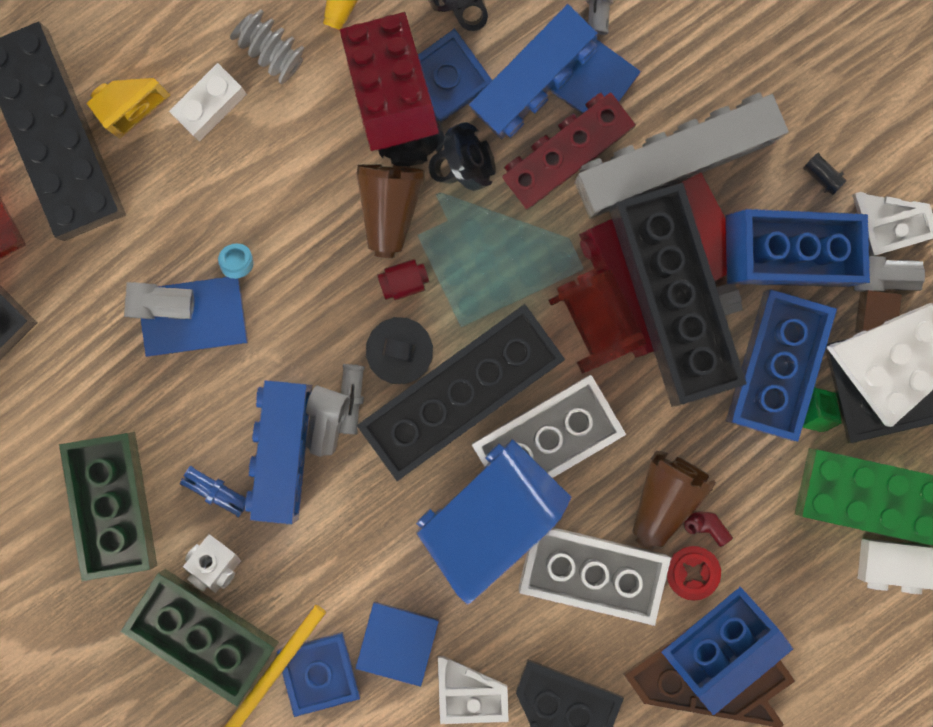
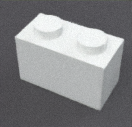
M217 63L169 112L200 142L247 93Z
M862 538L857 579L868 582L867 588L888 591L889 585L902 586L901 592L922 594L923 589L933 590V547Z

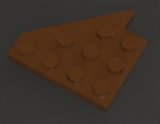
M689 628L623 673L644 704L713 716L662 654L666 647ZM780 660L714 716L772 727H782L784 725L773 710L768 700L790 686L795 680Z

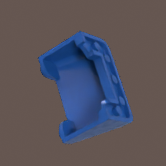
M513 439L504 447L500 443L497 444L486 455L485 459L489 463L483 471L442 510L438 509L434 513L429 509L416 523L420 527L416 534L457 596L467 605L484 592L559 522L572 498Z

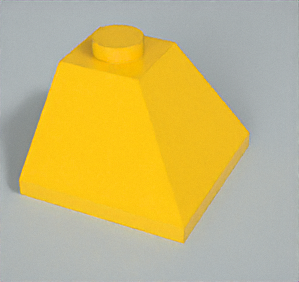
M155 78L111 81L108 85L106 83L99 85L93 90L90 95L92 99L86 104L100 123L109 132L121 139L165 101L170 94Z

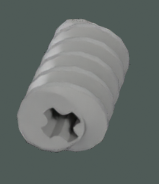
M260 9L254 14L251 13L235 27L230 35V39L239 38L238 46L242 49L249 47L248 55L252 58L259 56L258 64L265 67L270 64L268 73L271 76L280 74L278 80L280 84H283L301 66L303 62L301 56L305 48L300 46L293 51L291 47L295 39L290 37L282 41L281 37L284 29L280 28L272 32L271 28L274 20L271 18L262 23L261 18L264 11Z

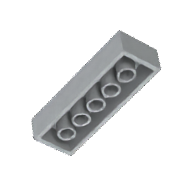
M761 92L743 99L742 103L737 105L734 110H730L729 106H725L711 112L710 117L706 118L705 122L699 124L697 119H693L678 126V130L674 131V134L667 137L665 132L646 139V143L637 150L634 149L633 145L614 152V156L611 157L610 161L602 163L601 158L584 164L581 166L582 169L579 171L580 173L575 180V184L589 218L591 219L608 212L609 208L617 202L672 186L700 172H706L778 142L789 131L774 95L770 94L762 97Z

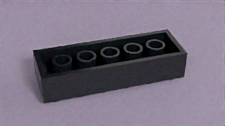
M38 21L0 37V108L54 237L66 241L126 216L49 30Z
M676 184L615 203L609 208L671 407L690 403L746 385L745 376L684 184Z
M524 304L356 426L395 480L399 481L562 363L565 358L526 304Z

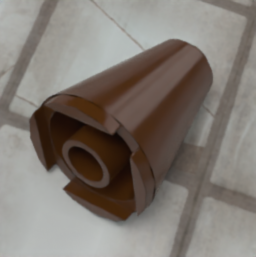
M382 164L358 165L357 179L368 249L375 251L374 256L394 258L395 252H402L425 179V171L422 169L396 165L385 167Z
M655 451L651 457L632 530L637 536L635 541L650 550H653L655 547H663L711 493L716 484L714 480L707 482L709 475L684 459L677 457L673 462L665 459L668 453L663 451Z

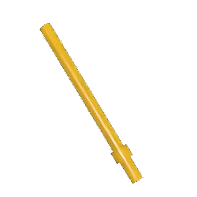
M318 605L313 607L224 727H241L325 616L326 611Z

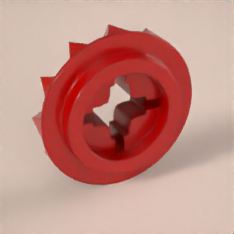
M687 546L672 555L667 572V582L678 596L686 600L697 601L707 598L717 589L721 580V567L713 553L700 546ZM703 561L699 574L704 583L692 578L683 584L688 575L683 563L695 567Z

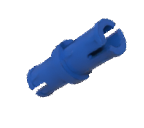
M193 466L187 469L183 475L185 478H182L180 481L181 486H185L206 498L205 502L210 505L215 503L238 518L245 510L246 497L224 485L225 482L219 478L214 480L194 469Z

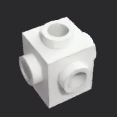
M208 534L200 545L196 544L188 552L183 568L191 574L187 580L199 590L204 592L208 587L214 593H217L220 587L224 589L231 583L235 576L234 570L241 560L234 552Z

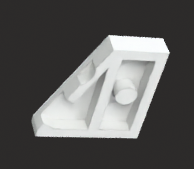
M864 192L852 195L858 214H868L869 251L871 256H877L933 239V213L930 204L902 201L893 197L867 195Z
M438 656L440 724L509 722L507 685L445 656Z

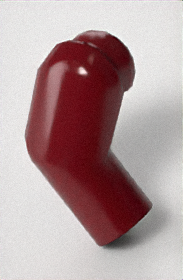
M694 511L684 522V528L688 533H709L719 547L726 545L733 539L722 521L713 512Z

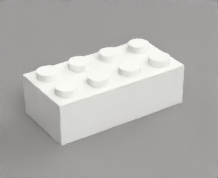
M588 375L473 442L472 446L485 467L489 463L485 459L486 455L497 444L500 443L504 447L513 439L553 478L622 438L626 433L592 375Z
M553 527L527 551L518 589L520 594L655 626L671 558L663 553Z

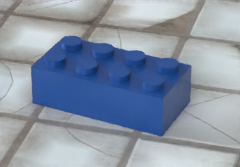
M567 4L487 85L469 106L501 140L506 135L511 139L525 125L523 118L530 111L536 114L549 100L547 93L553 86L558 90L562 88L573 76L571 68L578 61L584 65L596 53L598 33Z
M745 209L725 215L727 284L850 287L870 283L868 214Z
M772 289L763 292L742 364L747 384L735 388L726 422L786 440L799 441L836 315V308Z
M264 380V387H258L256 407L262 408L261 418L259 422L255 421L253 427V442L258 443L257 455L251 456L249 465V477H254V486L252 491L247 492L245 511L251 512L250 520L293 524L299 520L306 454L305 444L309 424L306 406L312 392V385Z

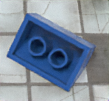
M740 586L666 647L662 654L714 716L790 653L793 648L779 628Z

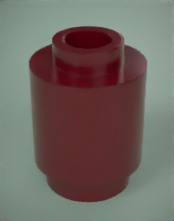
M415 259L384 268L385 272L377 274L385 300L394 298L396 301L424 292V284L430 282L424 263L417 265Z

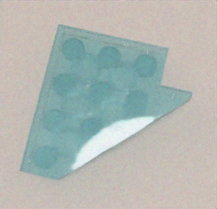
M441 192L436 194V197L448 221L417 235L461 328L584 270L570 238Z

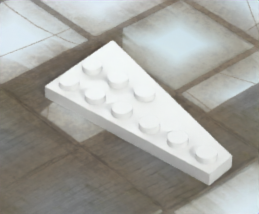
M928 303L888 320L871 330L855 334L850 339L827 346V349L885 426L893 427L933 390V303Z

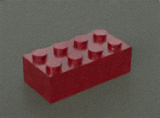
M406 12L387 15L383 18L339 29L370 150L375 151L439 134L432 102Z

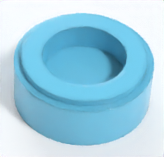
M230 244L224 247L218 256L221 271L229 278L237 279L246 276L254 265L250 249L243 244Z

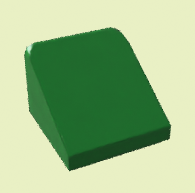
M814 387L803 428L826 432L842 424L837 396L834 392Z

